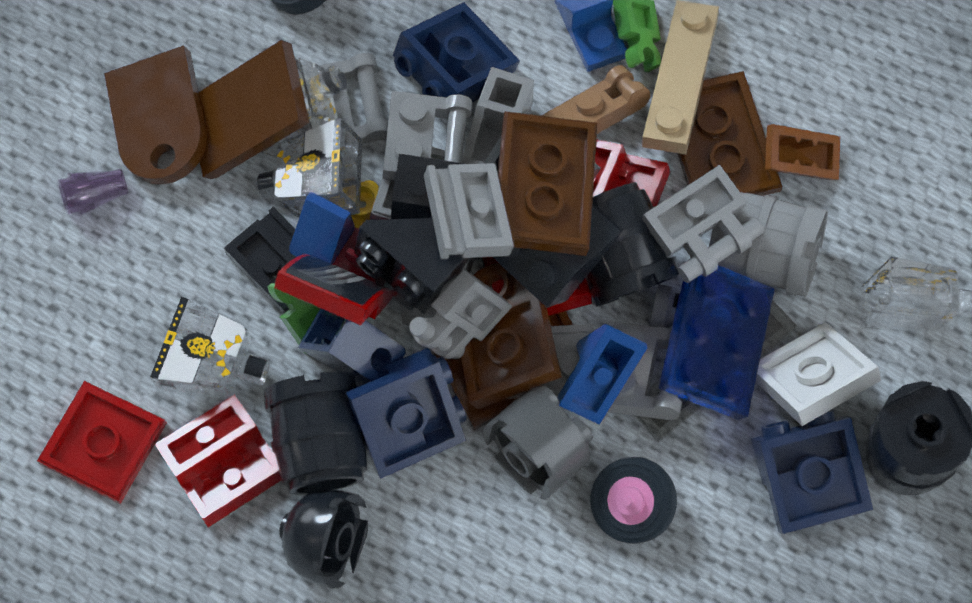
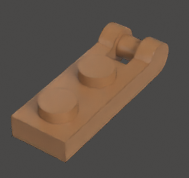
M618 65L613 67L601 82L541 116L596 122L597 134L646 106L651 93L641 82L634 81L633 74L626 67Z

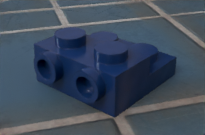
M465 2L401 32L392 55L397 71L403 77L412 76L422 87L423 95L445 98L450 95H464L469 97L472 103L480 98L491 67L514 73L520 62L515 54Z
M429 348L386 365L385 369L388 375L346 392L356 421L361 429L373 467L380 479L466 441L461 423L467 421L465 411L456 395L451 397L447 386L453 382L452 373L444 357L436 358Z
M831 409L803 426L790 428L789 421H780L762 426V436L751 438L762 484L767 486L777 529L781 534L874 510L851 417L835 416L834 409Z

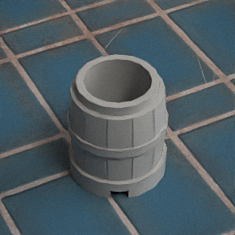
M740 192L747 203L743 209L734 215L741 225L753 217L757 218L764 228V233L752 240V247L741 254L734 252L719 262L716 271L744 280L750 285L760 284L786 289V294L806 297L818 264L816 258L819 248H822L828 211L814 205H809L805 208L779 200L778 197L772 195L766 197ZM718 225L712 230L709 246L724 237V233Z

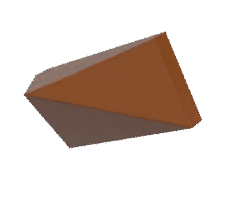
M775 124L767 125L765 170L825 180H839L841 136Z

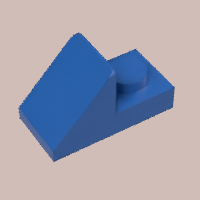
M554 0L587 72L625 59L627 48L623 40L618 38L617 27L611 17L613 0Z
M310 191L305 199L289 247L290 253L296 257L303 254L312 255L333 264L355 230L351 212Z
M604 324L577 342L576 348L580 360L557 396L559 406L599 425L648 348L646 343L607 324Z

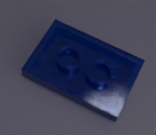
M718 265L717 270L706 277L699 275L689 283L683 280L658 389L737 420L748 417L775 289Z

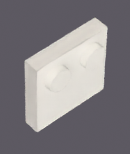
M826 322L749 365L753 380L801 426L881 381L878 366Z

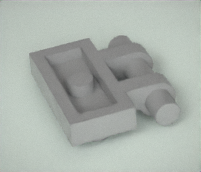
M720 165L646 212L642 217L650 233L668 257L682 248L690 255V260L677 268L681 278L686 283H689L699 275L708 276L718 269L719 262L734 252L741 254L752 247V240L764 233V228L757 218L753 217L741 225L734 215L745 207L747 201ZM718 225L724 233V237L707 247L700 236Z
M463 269L458 276L450 279L442 287L440 296L432 304L438 311L434 317L414 318L409 328L417 343L432 349L434 353L443 356L445 359H457L463 356L465 346L473 337L482 341L512 306L500 294Z

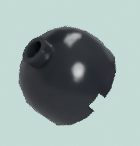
M330 489L310 492L301 498L291 511L283 517L279 528L282 548L288 565L301 578L313 584L331 589L341 588L345 582L339 581V579L343 575L348 559L350 558L352 573H354L367 538L368 521L360 519L359 507L366 508L365 501L358 494Z

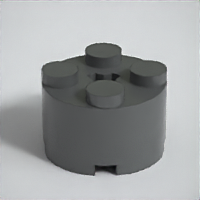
M539 385L535 390H526L483 428V437L486 444L489 445L494 440L500 450L494 457L498 464L526 492L532 494L537 489L541 490L540 499H548L590 460V450L587 444L593 439L591 431L580 419L575 417L570 419L559 407V401L555 394L544 385Z

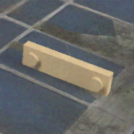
M676 0L642 137L643 148L687 154L718 21L719 6Z

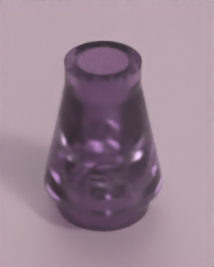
M121 168L112 171L68 173V178L58 180L61 198L68 215L78 212L79 216L119 196L128 194L126 180Z

